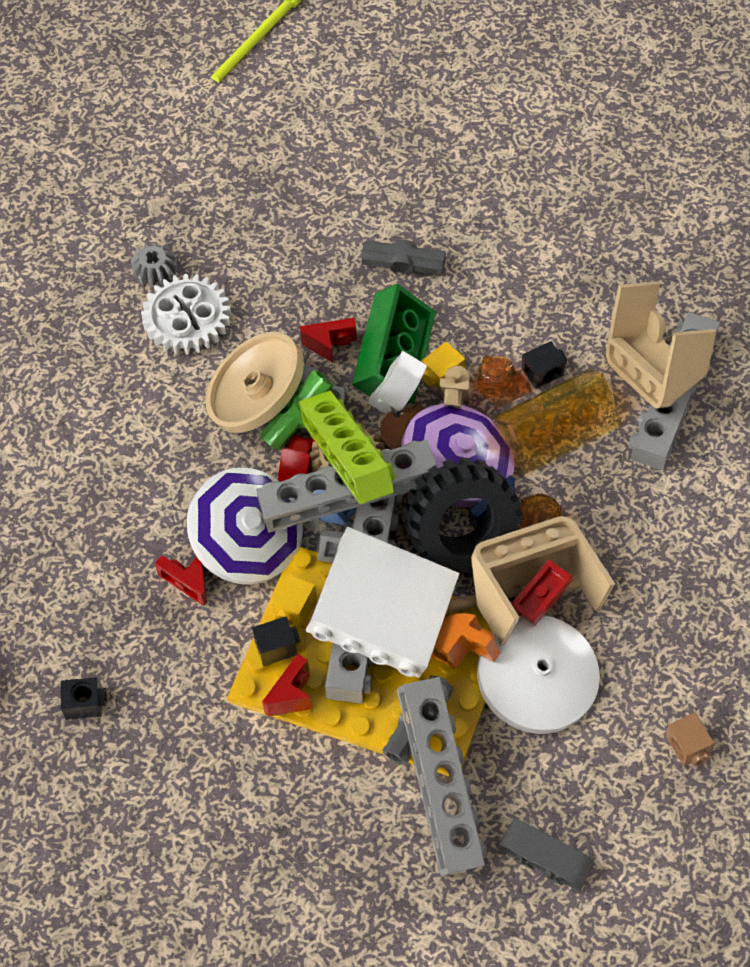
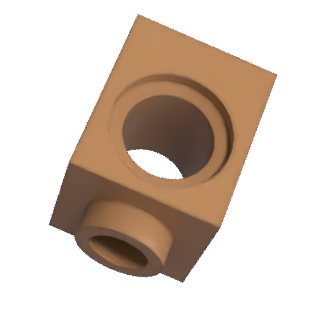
M696 712L668 725L666 737L684 767L691 763L694 766H699L710 759L714 742Z

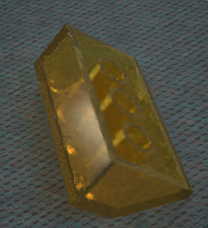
M587 369L492 417L495 426L514 454L515 462L524 474L622 425L604 374L591 369Z

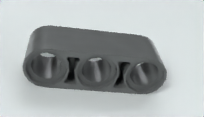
M517 819L512 820L497 847L503 855H506V853L515 857L514 861L533 871L535 868L543 872L542 876L561 886L563 883L572 888L571 891L575 893L580 892L595 865L593 860L584 853Z

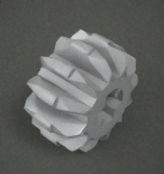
M155 242L153 246L149 247L145 243L144 250L136 249L135 256L131 257L133 276L135 279H139V283L142 286L149 283V286L153 289L155 283L159 282L164 287L163 280L172 281L173 274L177 273L176 256L173 251L169 250L167 244L160 247Z

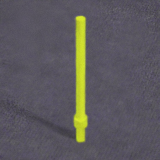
M285 0L211 76L212 79L219 83L274 25L302 0Z

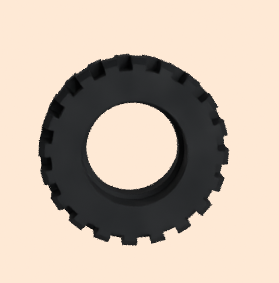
M459 458V463H454L452 459L443 461L444 466L440 468L434 465L428 469L430 474L425 478L420 476L416 480V490L410 489L407 495L410 504L404 505L403 513L406 518L404 521L405 530L420 557L458 572V577H460V573H463L466 578L474 577L471 557L475 547L480 542L521 529L518 524L523 523V512L520 510L522 505L513 488L493 466L489 467L486 462L478 459L474 463H472L470 458ZM467 498H479L487 502L486 514L480 525L472 532L459 537H449L439 533V525L444 513L456 502Z

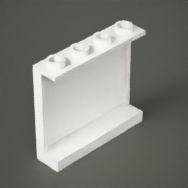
M347 526L340 539L334 561L305 631L311 633L314 638L320 641H330L338 644L347 652L360 653L367 656L376 664L389 665L396 668L405 676L420 678L428 666L459 573Z

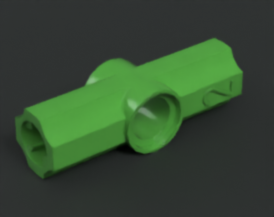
M313 370L295 391L286 406L260 434L262 439L275 450H281L299 427L305 428L298 401L330 391L334 386L333 383L318 370Z

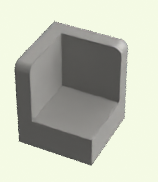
M345 521L343 532L321 531V537L318 538L317 561L333 563L340 539L347 526L351 528V522Z

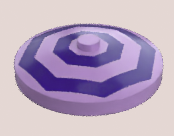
M443 404L428 407L411 420L403 435L401 447L411 441L420 442L428 440L438 468L444 466L443 461L452 459L454 463H459V458H470L472 463L478 459L486 462L489 467L493 466L505 479L513 475L514 454L507 436L494 421L472 408L461 405V409L453 406H444ZM467 498L453 505L474 507L482 499Z

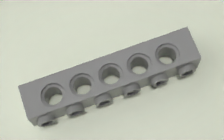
M688 312L684 322H678L675 333L714 329L716 331L715 343L720 322ZM698 383L669 407L654 408L650 404L648 410H642L637 424L641 428L638 433L633 432L628 445V449L632 450L631 460L664 471ZM659 411H666L668 414H663ZM650 434H657V435H659V436H658V437H654V436H651Z
M428 440L420 442L411 441L403 447L381 450L385 463L390 462L395 473V480H392L394 493L363 504L358 503L347 486L341 485L344 481L332 465L325 466L313 473L297 474L291 479L278 483L269 482L261 488H257L258 501L268 533L407 493L410 489L416 490V480L420 476L425 478L430 474L428 469L434 465L437 467ZM401 465L409 466L407 469H400L398 467ZM315 490H324L321 494L313 493ZM287 498H295V499H296V500L293 501V502H285V501H284V500H286Z
M440 677L403 684L397 688V694L440 875L443 876L485 866L486 848L483 841L478 839L476 827L479 826L476 810L471 808L468 797L471 795V787L468 778L463 776L461 764L464 761L463 753L460 746H456L453 735L456 733V725L453 716L448 714L446 706L449 699L445 684H441ZM424 705L433 709V721L423 717L422 708ZM431 736H435L441 741L442 748L440 752H435L431 749L429 744ZM439 767L445 768L449 773L447 784L439 781L437 777ZM447 798L452 799L456 803L457 810L454 815H450L445 810L444 804ZM454 830H459L464 836V843L461 847L456 846L452 840Z

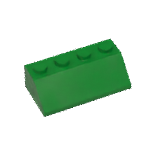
M398 283L376 292L352 385L370 397L383 382L390 365L402 351L422 362L426 357L436 311ZM418 386L407 403H415Z

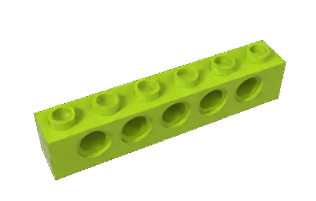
M330 390L298 401L305 428L359 504L394 493L392 480H395V473L391 463H385L381 450L375 449L371 437H366L361 424L355 423L351 411H346L342 399L337 400Z

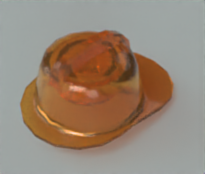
M485 355L479 366L477 376L472 380L477 391L498 409L531 392V386L526 378L504 356L495 355L489 357Z

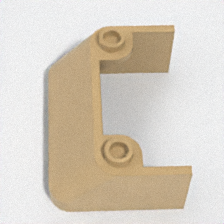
M646 282L618 285L606 348L608 364L654 408L669 407L707 375L710 369V359L716 331L708 329L673 333L671 346H669L662 340L666 330L665 319L655 310L660 283Z
M563 516L480 542L475 547L471 557L477 607L500 645L507 643L520 618L503 591L530 582L548 559L573 577V582L565 591L581 588L595 612L601 610L615 585L577 524L572 519Z

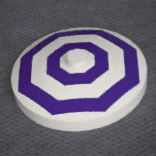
M232 468L212 476L195 493L187 514L189 541L198 559L216 576L236 584L262 583L284 571L298 551L303 536L302 523L268 533L256 489L269 482H280L273 476L252 468ZM287 498V499L284 500V501H285V502H293V501H295V499H294V498Z

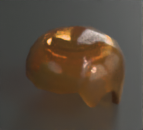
M543 493L524 497L520 508L523 512V523L519 525L521 528L537 524L536 522L541 523L562 516V508L555 498Z

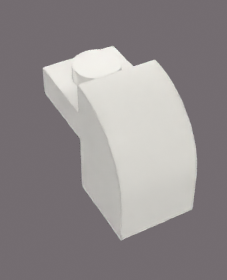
M402 351L390 365L383 382L371 394L368 404L386 415L389 412L394 415L397 410L401 411L417 388L427 365Z

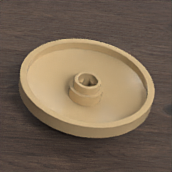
M266 332L256 335L236 347L219 365L208 386L206 409L212 421L227 432L243 433L256 429L275 417L290 401L301 381L304 358L300 347L289 336L280 332Z

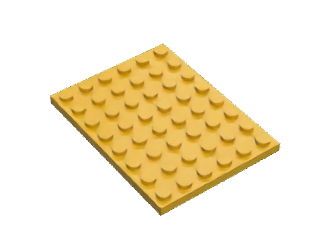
M299 547L288 567L282 571L259 625L276 620L273 614L272 601L287 574L315 584L317 598L302 626H296L301 643L296 644L297 654L308 660L310 673L308 682L300 690L311 697L312 708L271 717L383 754V748L398 727V721L402 713L397 688L403 684L426 680L430 675H438L446 679L454 687V691L448 699L446 706L448 714L454 718L456 733L453 734L456 746H460L463 760L465 761L486 704L477 679V665L480 655L469 651L457 669L431 656L428 666L420 678L415 676L408 677L389 665L375 663L374 666L369 665L368 675H372L370 694H364L363 704L326 699L325 683L333 642L320 641L305 630L312 618L332 563L317 561V552ZM452 595L450 600L457 599L460 597ZM477 606L445 614L444 618L458 613L475 615L481 627L492 633L491 628ZM253 637L228 694L227 701L264 714L263 699L295 656L263 666ZM355 664L345 667L348 671H355L359 668ZM431 736L429 740L431 749L435 752H440L442 748L439 738ZM412 757L408 763L414 765V761H413V757ZM438 768L437 773L449 776L445 768Z

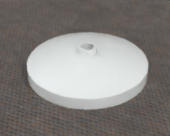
M544 615L537 625L534 626L524 617L519 616L520 618L506 644L500 645L496 638L495 643L501 653L495 662L479 656L477 679L481 694L495 715L516 729L535 734H549L565 730L577 723L587 713L596 698L600 673L594 651L587 640L575 628L559 619Z

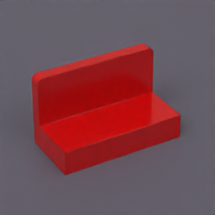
M548 559L511 604L518 616L524 617L536 626L574 579L569 573Z

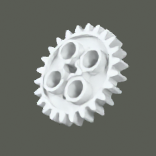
M184 274L183 280H179L174 275L172 283L164 279L163 288L155 285V294H147L148 302H143L144 311L141 312L144 330L147 331L149 339H154L156 346L163 344L164 351H167L172 346L174 354H177L180 348H184L186 355L189 354L190 348H194L197 353H200L201 345L209 349V341L219 342L218 334L225 335V326H230L229 317L231 316L229 298L225 296L224 289L219 290L217 282L210 285L208 277L199 281L198 274H196L192 280H189L188 275ZM175 298H178L181 302L183 311H181L180 303ZM188 316H191V317H192V321H193L194 325H195L196 328L199 329V330H195V329H194V327H193L192 324H191L190 318H189Z

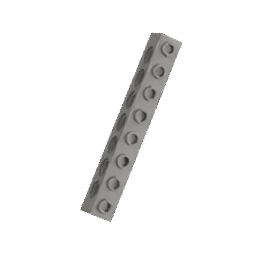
M403 494L357 507L353 529L395 546V540L391 539L392 531L398 530L399 514H396L395 511L396 505H402ZM378 505L385 506L384 509H375L374 507ZM372 531L381 532L379 535H371L369 533ZM333 643L325 683L326 699L363 704L364 694H370L372 675H368L369 665L374 666L375 663L367 656L360 653L347 652L340 645ZM350 664L359 666L355 671L345 669Z

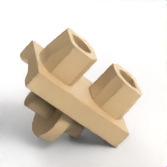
M453 366L446 371L445 379L441 378L440 391L442 399H444V406H453L461 409L464 401L470 402V378L468 371L464 367Z

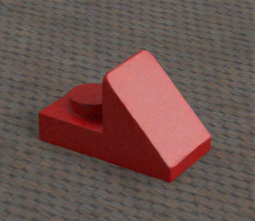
M354 317L299 326L302 345L334 363L332 344L344 346L352 341H357Z
M295 435L291 437L288 448L282 449L278 481L291 479L297 474H309L312 472L310 453L312 451V444L315 442L314 439Z
M161 555L155 562L158 576L204 606L207 603L204 566L198 557L185 569L176 559L169 560Z
M299 654L295 656L263 699L264 714L271 717L312 708L311 697L300 690L306 685L310 677L308 660Z

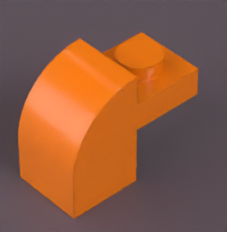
M458 613L444 618L431 656L457 669L469 651L492 662H495L501 652L495 643V636L481 627L475 615Z

